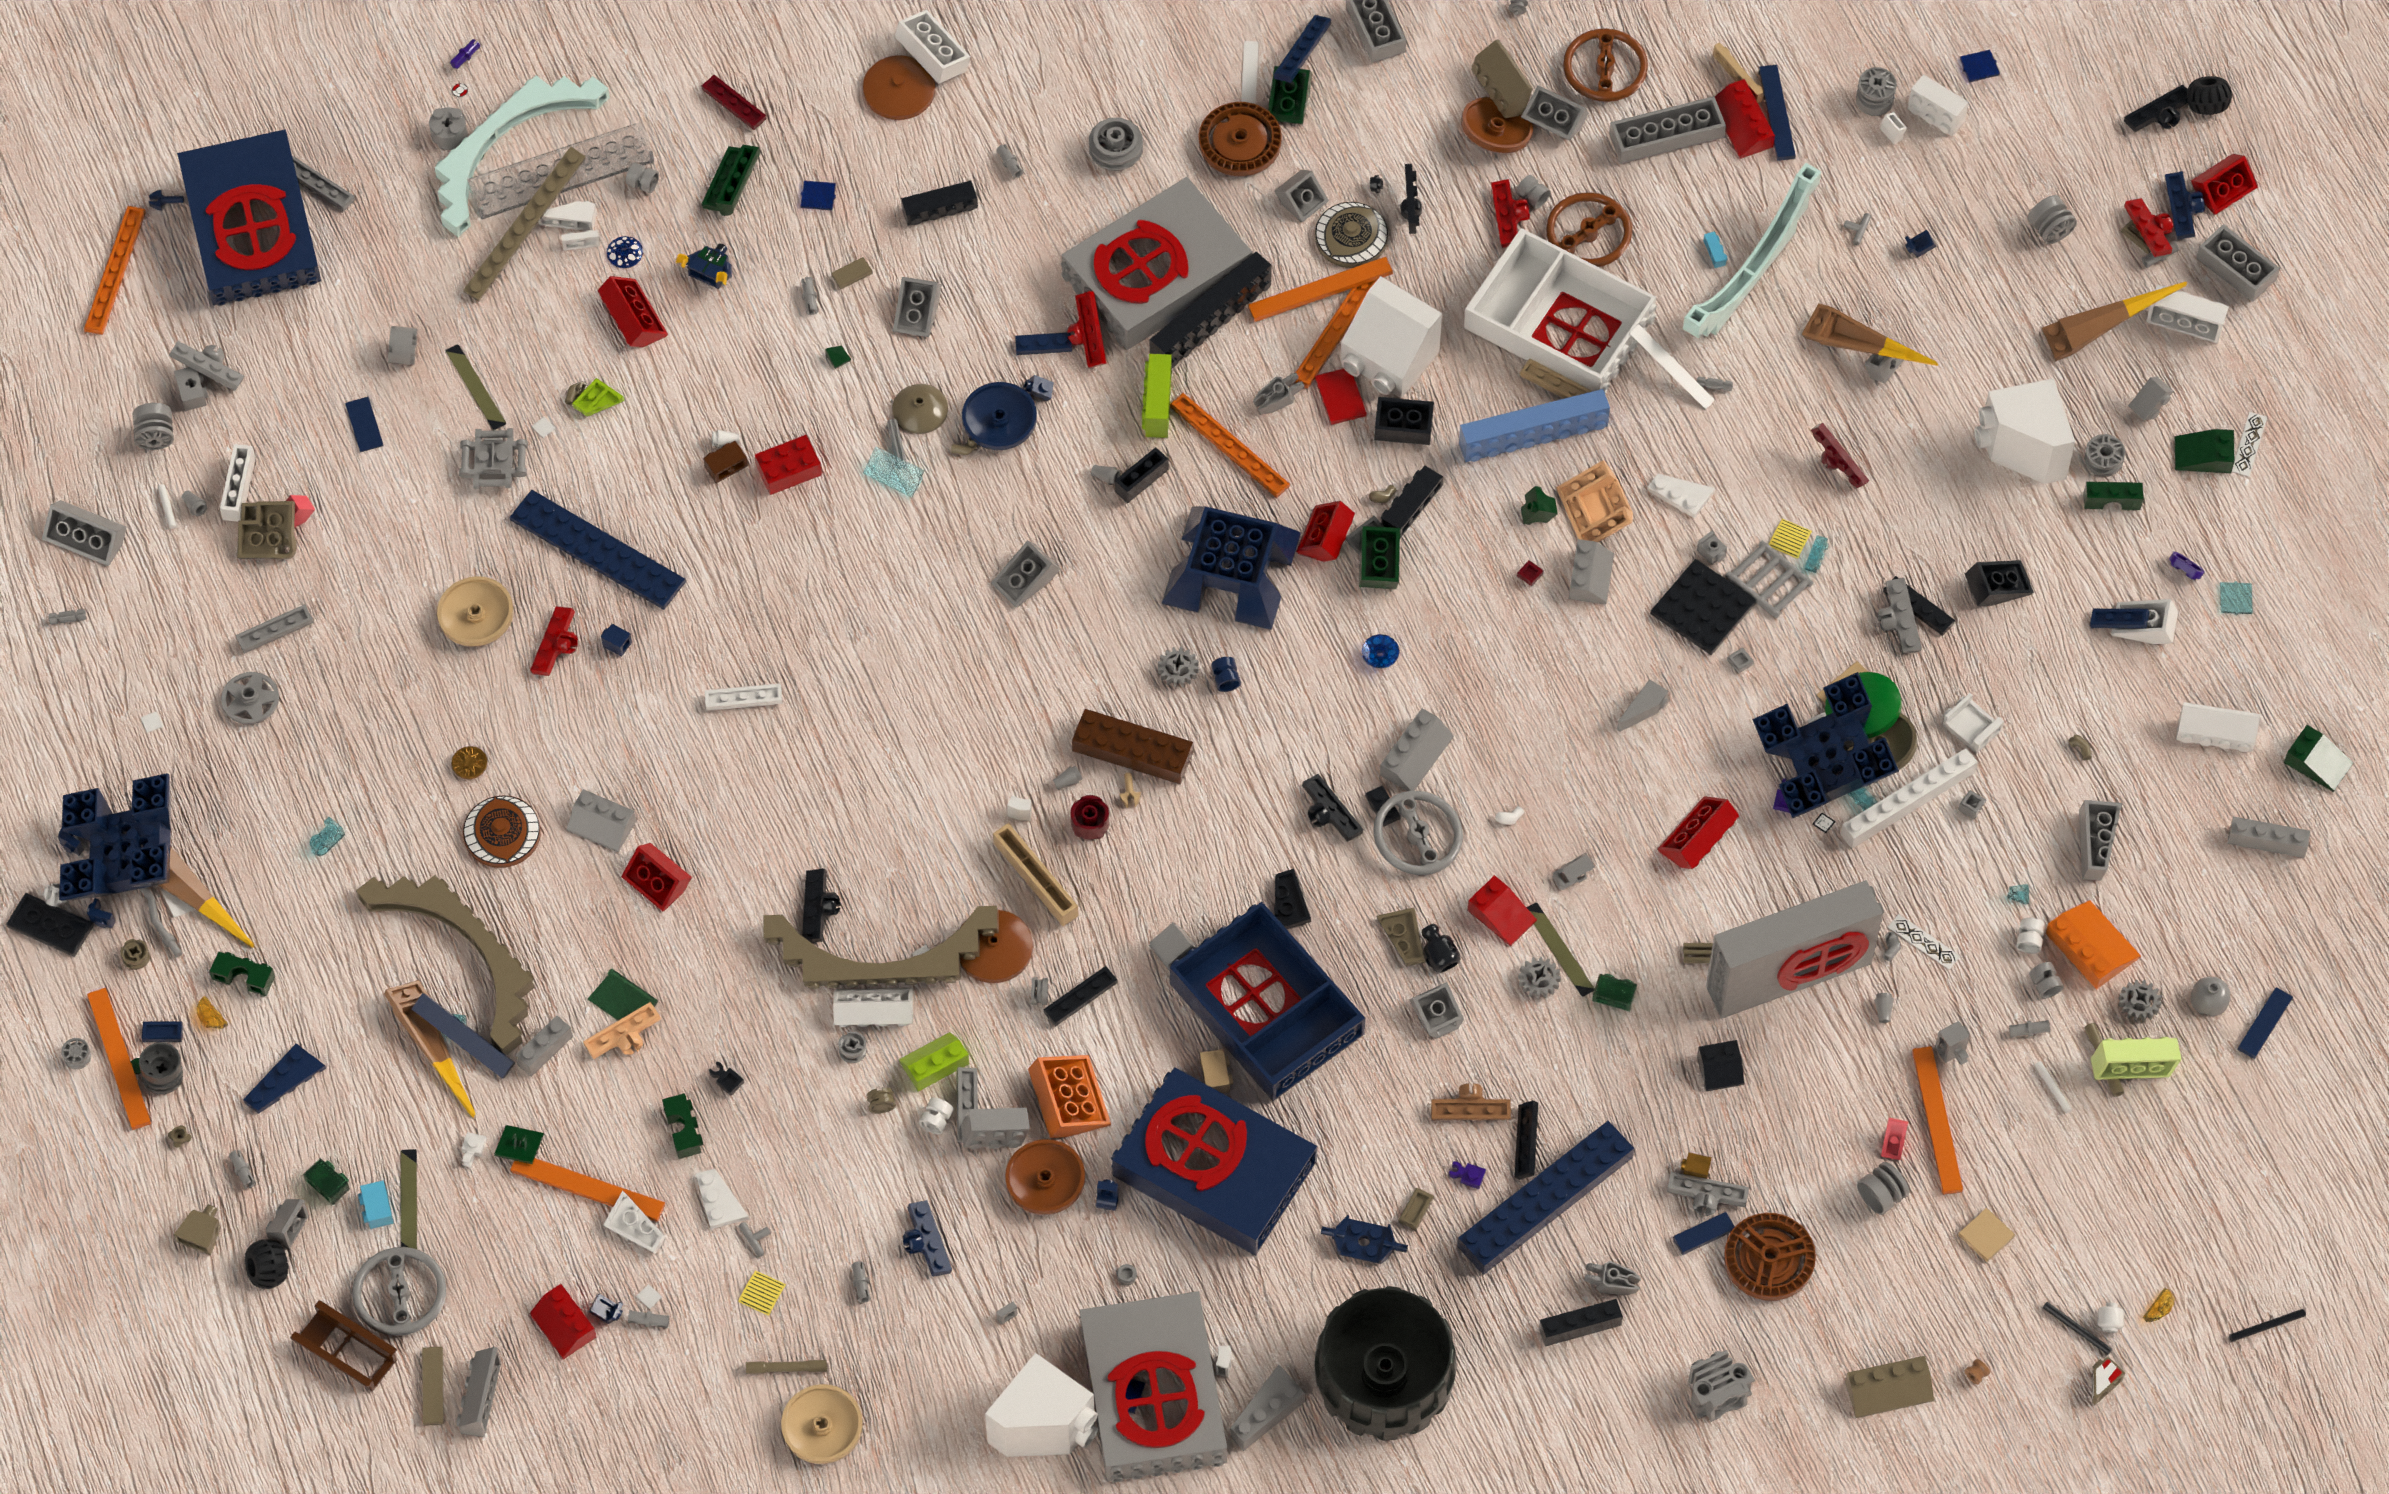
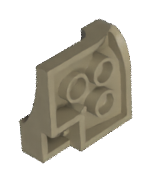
M258 501L257 503H242L241 520L238 521L237 558L291 559L296 554L297 540L294 536L295 502ZM287 547L290 548L288 553L285 552Z

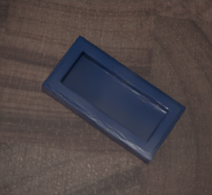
M182 1021L143 1022L142 1042H182Z

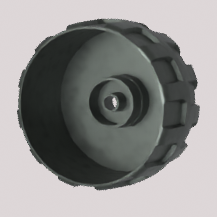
M1387 1286L1386 1288L1358 1291L1330 1312L1327 1316L1325 1327L1318 1338L1314 1367L1317 1387H1319L1324 1398L1325 1408L1332 1417L1337 1416L1346 1424L1350 1432L1359 1436L1366 1433L1376 1436L1379 1440H1397L1398 1435L1405 1433L1416 1434L1430 1425L1431 1418L1444 1410L1454 1385L1457 1358L1451 1327L1448 1321L1442 1318L1433 1307L1432 1302L1421 1295L1418 1296L1401 1290L1400 1287ZM1385 1365L1386 1367L1390 1368L1388 1370H1383L1381 1366Z

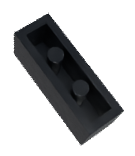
M1155 447L1115 480V492L1125 502L1129 503L1169 470V459Z

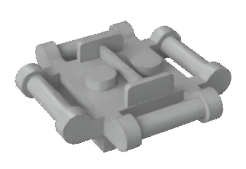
M513 428L491 431L475 429V442L469 440H462L460 442L462 461L459 476L462 478H473L474 489L499 486L512 488L513 477H525L527 475L525 454L528 441L525 439L514 441ZM469 450H475L474 469H469ZM514 450H518V467L516 469H513Z

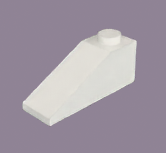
M576 201L551 208L546 211L538 223L542 226L593 231L597 215L596 204L589 201Z

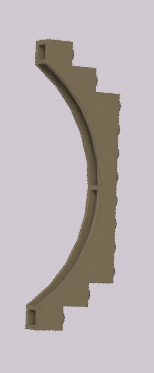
M434 875L418 887L412 879L409 881L403 876L387 888L382 880L378 881L373 877L356 890L357 897L370 912L404 911L418 913L445 923L468 939L485 959L494 978L496 1013L490 1034L493 1046L505 1055H508L522 1044V1032L516 1025L528 1016V1004L522 997L534 989V977L528 970L524 971L521 968L522 964L516 957L512 958L509 955L508 948L504 944L500 945L497 942L495 934L492 931L488 932L484 928L485 924L480 918L476 919L472 915L473 912L468 905L464 906L460 902V897L456 892H451L448 889V884L442 878L439 880Z
M977 906L960 929L943 943L929 951L901 961L867 963L840 958L816 947L801 936L783 914L763 915V938L765 942L769 943V945H780V942H783V961L785 965L799 967L800 964H803V983L809 989H818L820 986L838 988L839 985L858 987V984L874 987L880 983H886L888 986H895L897 983L915 985L917 982L935 984L936 981L955 983L956 980H961L960 958L973 960L975 957H980L979 934L994 936V933H999V911L997 906Z

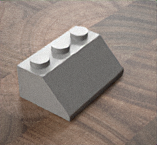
M1538 85L1521 118L1570 141L1581 129L1589 113L1585 107Z
M1577 540L1569 599L1607 604L1614 553L1598 542Z
M583 789L573 806L567 831L619 852L636 823L635 811Z

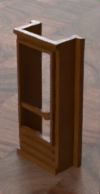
M318 1300L314 1306L316 1310L314 1317L301 1334L295 1331L290 1339L373 1392L397 1361L395 1356L397 1349ZM338 1328L348 1336L344 1338L343 1343L332 1355L322 1349L321 1346L333 1330ZM351 1337L386 1359L372 1379L336 1358L346 1343L350 1342Z

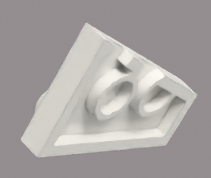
M1657 474L1647 487V491L1695 518L1713 495L1715 488Z
M716 1169L696 1173L710 1229L749 1220L748 1214Z
M622 1191L603 1226L656 1254L665 1236L629 1196Z

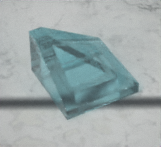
M2029 885L2009 887L2007 898L2023 904H2029Z

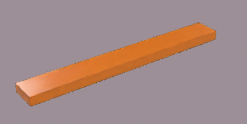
M127 206L86 321L85 332L100 335L104 333L146 214V210L143 208Z
M1383 257L1248 304V308L1254 322L1375 281L1380 276L1392 275L1393 270L1387 257Z
M1377 280L1351 289L1295 372L1299 376L1295 383L1302 381L1305 388L1308 389L1315 376L1318 375L1347 332L1367 292Z
M1182 393L1170 404L1171 409L1274 497H1279L1290 487L1289 482L1187 395Z
M106 987L87 993L132 1130L150 1125L151 1121Z
M1932 1046L1912 1049L1942 1193L1943 1195L1963 1192V1186Z
M536 1158L533 1164L514 1160L510 1169L512 1173L614 1207L621 1192L624 1191L650 1220L655 1222L659 1221L665 1207V1202Z

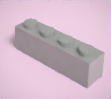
M2233 816L2227 844L2304 858L2308 849L2310 830Z

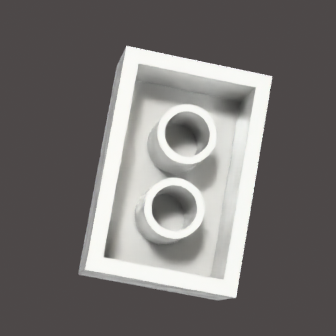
M1923 74L1911 88L1907 109L1914 115L1925 119L1927 123L1933 124L1942 132L1948 133L1953 137L1965 122L1969 102Z

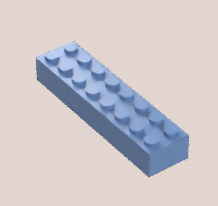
M1600 389L1460 425L1459 446L1465 462H1475L1481 458L1495 457L1505 452L1511 453L1524 447L1530 448L1536 444H1546L1552 440L1566 439L1569 436L1582 435L1592 430H1602L1608 426L1610 406L1604 390Z

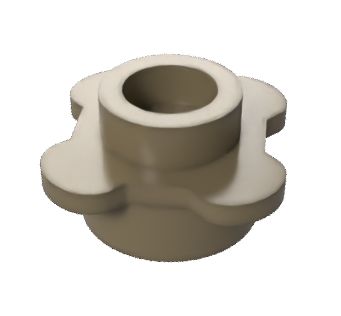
M183 1125L175 1127L168 1133V1138L172 1139L173 1145L176 1148L181 1147L185 1142L191 1141L192 1138L186 1132V1127Z

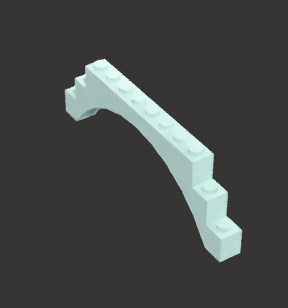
M537 75L529 79L507 102L502 103L494 114L489 115L482 125L477 126L469 137H465L457 148L452 149L445 159L436 164V178L444 183L438 191L439 201L447 207L441 215L442 225L457 237L461 236L471 226L468 210L469 187L476 167L483 155L497 139L526 120L548 112L566 109H598L610 98L608 87L593 76L589 80L584 81L581 87L577 86L566 76L555 81L552 87Z
M1808 163L1803 165L1796 174L1776 216L1754 251L1734 277L1715 296L1691 308L1684 317L1683 330L1697 338L1701 334L1707 337L1710 333L1716 335L1796 233L1797 221L1808 208L1809 196L1820 183V170Z

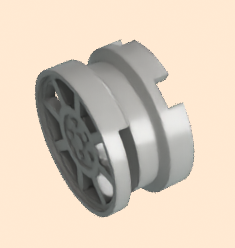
M1032 977L1031 1005H1037V1003L1047 1005L1048 978L1038 979L1037 977Z
M848 1032V1034L841 1036L838 1043L840 1057L848 1063H857L863 1060L867 1052L864 1036L858 1032Z
M72 1038L62 1046L61 1053L65 1064L69 1068L82 1069L91 1061V1051L85 1040Z

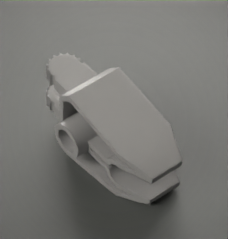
M1292 373L1284 379L1276 376L1258 392L1253 403L1256 407L1260 406L1258 408L1260 414L1273 413L1294 402L1295 397L1293 395L1304 388L1302 381L1288 388L1289 385L1299 378L1297 373Z
M1608 1261L1603 1266L1595 1263H1588L1586 1265L1588 1271L1597 1273L1598 1276L1585 1275L1584 1281L1597 1285L1596 1289L1599 1293L1629 1295L1636 1293L1640 1289V1287L1634 1284H1637L1641 1277L1631 1269L1612 1261Z

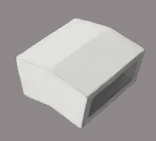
M1892 112L1885 115L1880 129L1894 145L1903 140L1907 127Z
M1012 795L1007 804L1008 816L1021 821H1031V800L1020 799Z
M1231 1345L1218 1346L1216 1375L1228 1378L1231 1369Z

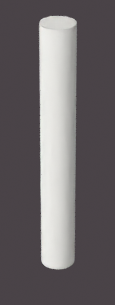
M2041 1061L2037 1062L2035 1067L2064 1112L2067 1114L2072 1111L2071 1106Z

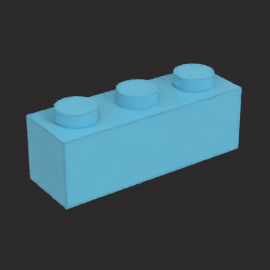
M1715 231L1704 234L1703 241L1714 268L1726 266L1728 259L1727 255L1723 252L1722 244L1720 245L1719 236L1716 235Z

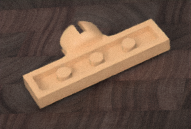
M651 1002L586 1039L583 1041V1044L593 1059L614 1047H619L626 1055H633L634 1052L630 1048L632 1045L637 1052L643 1046V1040L639 1033L660 1021L661 1017Z

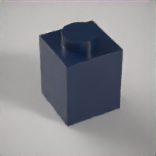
M612 623L601 634L603 647L621 657L632 644L631 633Z

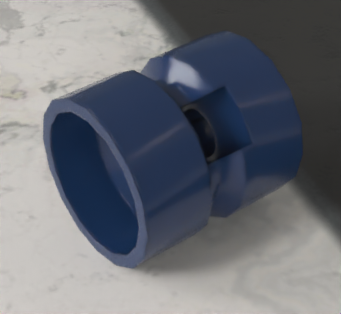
M1221 657L1211 663L1218 691L1229 692L1241 685L1236 662L1233 657Z

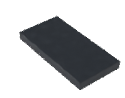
M28 893L24 894L6 923L8 928L73 957L76 956L94 927L93 922L62 908L48 905L46 901Z

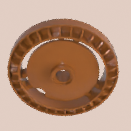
M1232 102L1221 105L1206 116L1199 130V148L1203 158L1212 168L1226 175L1244 177L1260 173L1273 164L1281 150L1282 135L1279 123L1268 110L1253 103ZM1224 119H1228V121L1225 123L1221 122ZM1216 126L1213 133V144L1215 147L1213 150L1209 143V135ZM1265 127L1270 132L1272 142L1267 141V132Z
M1777 1213L1755 1214L1739 1222L1728 1236L1724 1251L1725 1268L1732 1282L1745 1294L1765 1301L1783 1300L1800 1292L1812 1277L1816 1261L1815 1246L1808 1232L1792 1218ZM1773 1227L1789 1233L1795 1239L1793 1240L1790 1236L1778 1230L1763 1229V1234L1760 1235L1755 1231V1229ZM1739 1241L1743 1243L1740 1250V1263L1748 1277L1744 1275L1736 1261L1735 1249ZM1771 1254V1255H1773L1775 1258H1773V1259H1768V1258H1766L1765 1255ZM1804 1255V1266L1799 1275L1792 1281L1779 1285L1794 1276L1799 1266L1800 1256Z

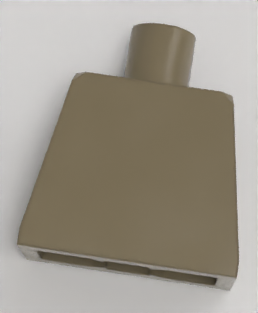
M208 1204L203 1213L192 1210L174 1233L176 1241L211 1255L220 1230L219 1220L214 1217L217 1208Z

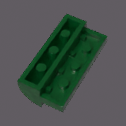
M742 144L741 148L728 146L701 204L703 209L720 211L722 216L733 214L759 158V147Z

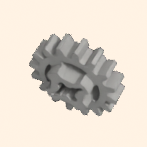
M1173 647L1172 652L1166 650V656H1160L1158 674H1161L1162 681L1167 679V685L1172 682L1174 687L1177 684L1184 687V682L1191 684V678L1196 679V673H1199V661L1195 660V654L1190 655L1189 649L1184 652L1183 647H1180L1179 651H1176L1175 647Z
M1533 957L1532 963L1525 961V967H1520L1521 973L1518 975V979H1520L1519 986H1524L1523 992L1529 991L1530 997L1536 994L1537 999L1540 998V995H1543L1545 998H1547L1548 993L1553 995L1554 989H1558L1559 982H1561V976H1559L1560 969H1556V963L1549 964L1550 959L1548 958L1546 961H1543L1542 957L1539 958V961H1536Z
M2135 980L2134 985L2128 982L2127 988H2122V993H2120L2118 998L2120 1000L2118 1005L2123 1007L2122 1013H2128V1019L2134 1016L2136 1022L2138 1018L2145 1022L2146 1017L2151 1020L2153 1014H2158L2162 1004L2160 1002L2162 996L2157 995L2158 988L2152 989V983L2146 985V981L2143 980L2142 984H2139L2138 980ZM2150 1000L2153 1001L2152 1007H2150Z

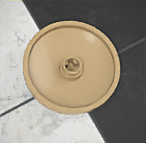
M480 576L468 577L452 584L441 596L437 607L439 625L444 634L455 643L472 647L486 645L500 638L511 625L514 614L513 602L507 589L491 578Z
M819 1384L802 1389L789 1400L783 1411L781 1428L787 1446L797 1457L810 1463L827 1464L844 1458L856 1447L862 1434L863 1419L858 1403L848 1392L833 1385Z

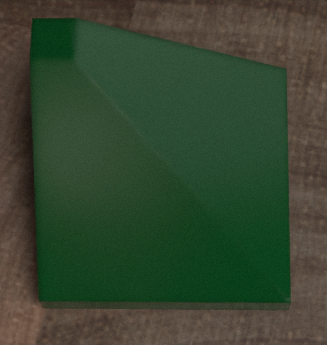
M842 346L825 349L826 356L835 369L851 361V358Z

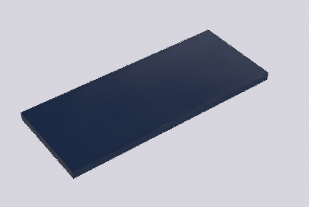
M369 396L346 402L345 405L360 453L384 446Z

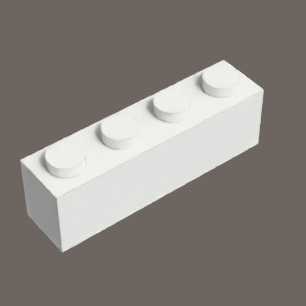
M234 444L220 506L223 520L236 522L241 520L242 503H246L256 458L253 446Z

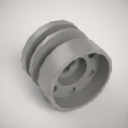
M1881 67L1867 69L1861 74L1858 82L1856 104L1862 112L1871 116H1881L1891 110L1897 87L1894 75Z
M2058 195L2043 199L2028 214L2029 221L2035 229L2039 230L2038 233L2046 244H2053L2064 239L2077 225L2076 218L2070 210L2066 209L2067 206Z
M145 403L134 409L132 413L134 442L139 448L159 450L173 443V420L170 407L161 403Z
M1882 1162L1879 1167L1873 1169L1872 1174L1865 1175L1856 1184L1862 1199L1879 1215L1885 1214L1893 1208L1894 1202H1901L1910 1193L1909 1187L1901 1173L1888 1162Z

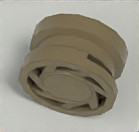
M130 939L121 947L120 953L124 964L128 968L138 970L148 964L150 954L144 941Z
M882 1087V1090L878 1091L876 1088L866 1094L867 1101L870 1103L868 1107L871 1113H886L896 1107L895 1099H893L894 1092L891 1088Z

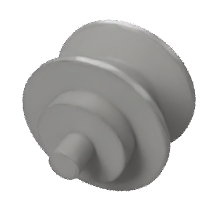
M1510 0L1509 10L1515 15L1526 12L1527 0Z

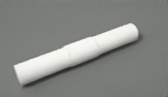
M161 484L158 486V491L169 528L174 529L177 525L165 485Z

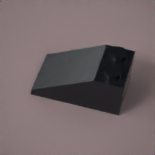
M2021 560L1976 562L1965 573L1977 606H1993L2034 593Z

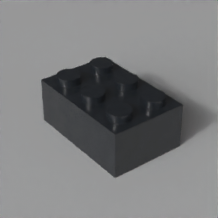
M1378 397L1374 440L1430 445L1434 402Z

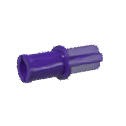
M472 39L464 48L459 50V53L450 61L454 69H458L463 63L471 59V56L481 47L478 41L474 44L476 40Z

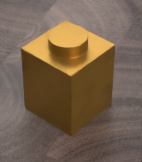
M1688 1152L1687 1159L1683 1158L1681 1170L1684 1171L1685 1175L1707 1179L1712 1157Z

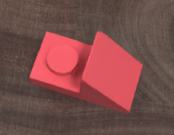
M1888 1118L1881 1157L1901 1160L1908 1121Z

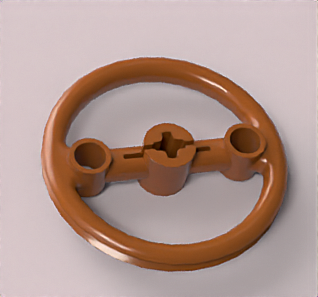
M1604 28L1590 30L1576 37L1565 52L1563 68L1567 81L1578 93L1592 100L1609 102L1629 97L1641 87L1647 76L1648 60L1643 47L1636 39L1622 31ZM1595 38L1599 39L1598 47L1600 49L1596 65V72L1600 76L1598 91H1593L1582 85L1573 74L1571 66L1575 51L1583 43ZM1614 39L1629 45L1637 54L1640 62V70L1635 81L1625 89L1616 92L1613 91V82L1611 80L1615 67V57L1611 54ZM1605 55H1606V66H1607L1606 75H1605V64H1604V63H1605Z
M1578 193L1566 197L1553 208L1547 220L1546 234L1548 242L1574 254L1579 244L1583 241L1588 243L1595 241L1598 237L1599 229L1606 224H1614L1616 219L1620 218L1624 227V235L1620 245L1606 256L1593 259L1581 258L1597 267H1601L1614 262L1627 250L1632 236V224L1626 210L1614 199L1598 193ZM1589 201L1606 205L1603 208L1602 214L1595 219L1591 217L1583 219L1578 232L1572 236H1564L1561 242L1557 241L1554 230L1555 222L1564 209L1575 203Z

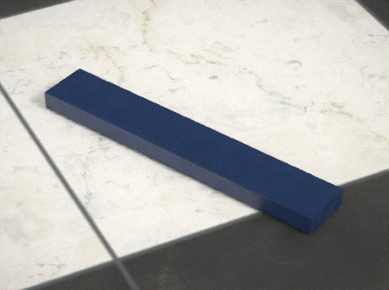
M1319 15L1313 16L1275 71L1274 79L1292 82L1331 25L1330 18Z
M1759 66L1769 123L1775 135L1774 148L1777 161L1795 159L1796 155L1778 66Z
M425 993L421 994L412 1007V1010L501 1078H505L515 1064L512 1059Z

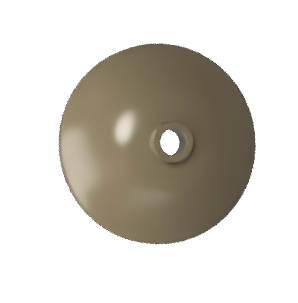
M914 384L904 388L896 395L892 405V413L898 425L905 431L914 434H925L936 430L944 423L948 414V403L944 394L939 389L927 384Z

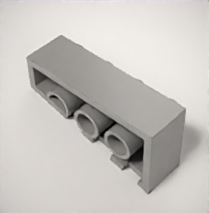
M2084 800L2080 807L2082 879L2101 881L2107 872L2122 803Z
M1280 1365L1276 1367L1230 1428V1437L1243 1451L1305 1402V1392Z

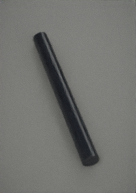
M2049 1302L2044 1304L2043 1309L2105 1354L2109 1355L2113 1349Z
M2300 1309L2229 1334L2230 1340L2234 1342L2305 1317L2306 1312L2304 1309Z

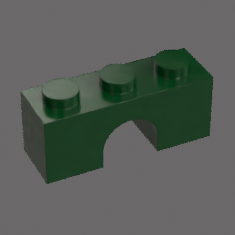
M2086 481L2083 492L2084 509H2103L2105 504L2117 502L2122 505V510H2141L2144 499L2143 483Z
M218 951L209 971L212 980L231 985L235 976L240 974L247 975L246 986L248 991L267 996L275 978L273 968L265 963L258 964L245 957L242 959L230 952L223 953Z
M685 1093L662 1099L668 1125L673 1123L684 1125L683 1130L672 1134L678 1159L700 1154V1146L704 1144L701 1134H697L695 1128L699 1127L696 1116H691L690 1111H693L691 1099L687 1100Z

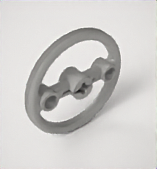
M1406 791L1394 795L1381 806L1374 821V839L1379 852L1392 866L1409 874L1428 875L1445 869L1455 860L1462 845L1463 831L1458 815L1445 800L1429 792ZM1415 800L1426 801L1437 806L1446 814L1452 824L1454 831L1453 845L1449 853L1442 860L1437 859L1438 854L1436 850L1430 847L1427 839L1429 826L1426 822L1419 820L1415 811L1417 805ZM1395 805L1399 806L1400 815L1407 820L1409 825L1407 839L1411 844L1417 845L1421 854L1420 864L1422 866L1412 865L1400 860L1389 850L1384 841L1382 832L1383 821L1389 810ZM1404 805H1408L1411 809H1406ZM1425 856H1430L1433 860H1428Z
M394 1247L373 1255L357 1272L352 1287L354 1307L362 1321L377 1332L394 1336L411 1334L429 1325L441 1311L446 1297V1282L440 1266L428 1254L409 1247ZM405 1257L417 1259L428 1266L437 1282V1295L433 1306L422 1318L415 1322H411L407 1310L410 1290L407 1282L404 1280ZM384 1260H387L392 1276L388 1290L391 1300L395 1304L394 1325L383 1324L370 1316L361 1298L362 1285L366 1276L377 1264ZM396 1261L401 1262L398 1266L392 1265ZM398 1281H399V1285H400V1288H401V1292H400L401 1305H400V1299H399V1296H398V1290H399ZM402 1316L407 1317L404 1321H398Z

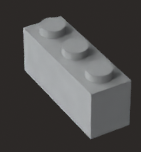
M556 1015L515 1055L517 1065L532 1077L573 1037L571 1027Z

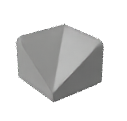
M1970 790L1961 801L1958 810L1975 819L1985 804L1986 799Z

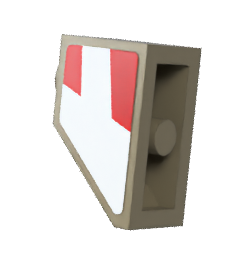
M2106 1357L2103 1361L2101 1359L2098 1360L2092 1367L2094 1369L2091 1376L2093 1405L2100 1402L2123 1381L2125 1372L2109 1357Z

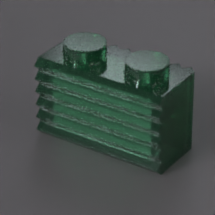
M1599 974L1592 1001L1630 1012L1637 984H1634L1629 979H1617L1611 974Z
M320 1158L303 1176L309 1185L334 1205L350 1190L349 1179L343 1173L338 1174L331 1162L328 1160L325 1162Z

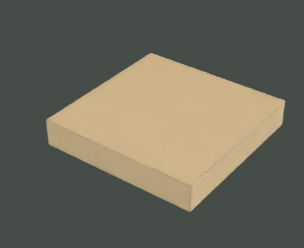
M1985 1208L1959 1232L1958 1236L1988 1262L2015 1237V1234L1989 1209Z

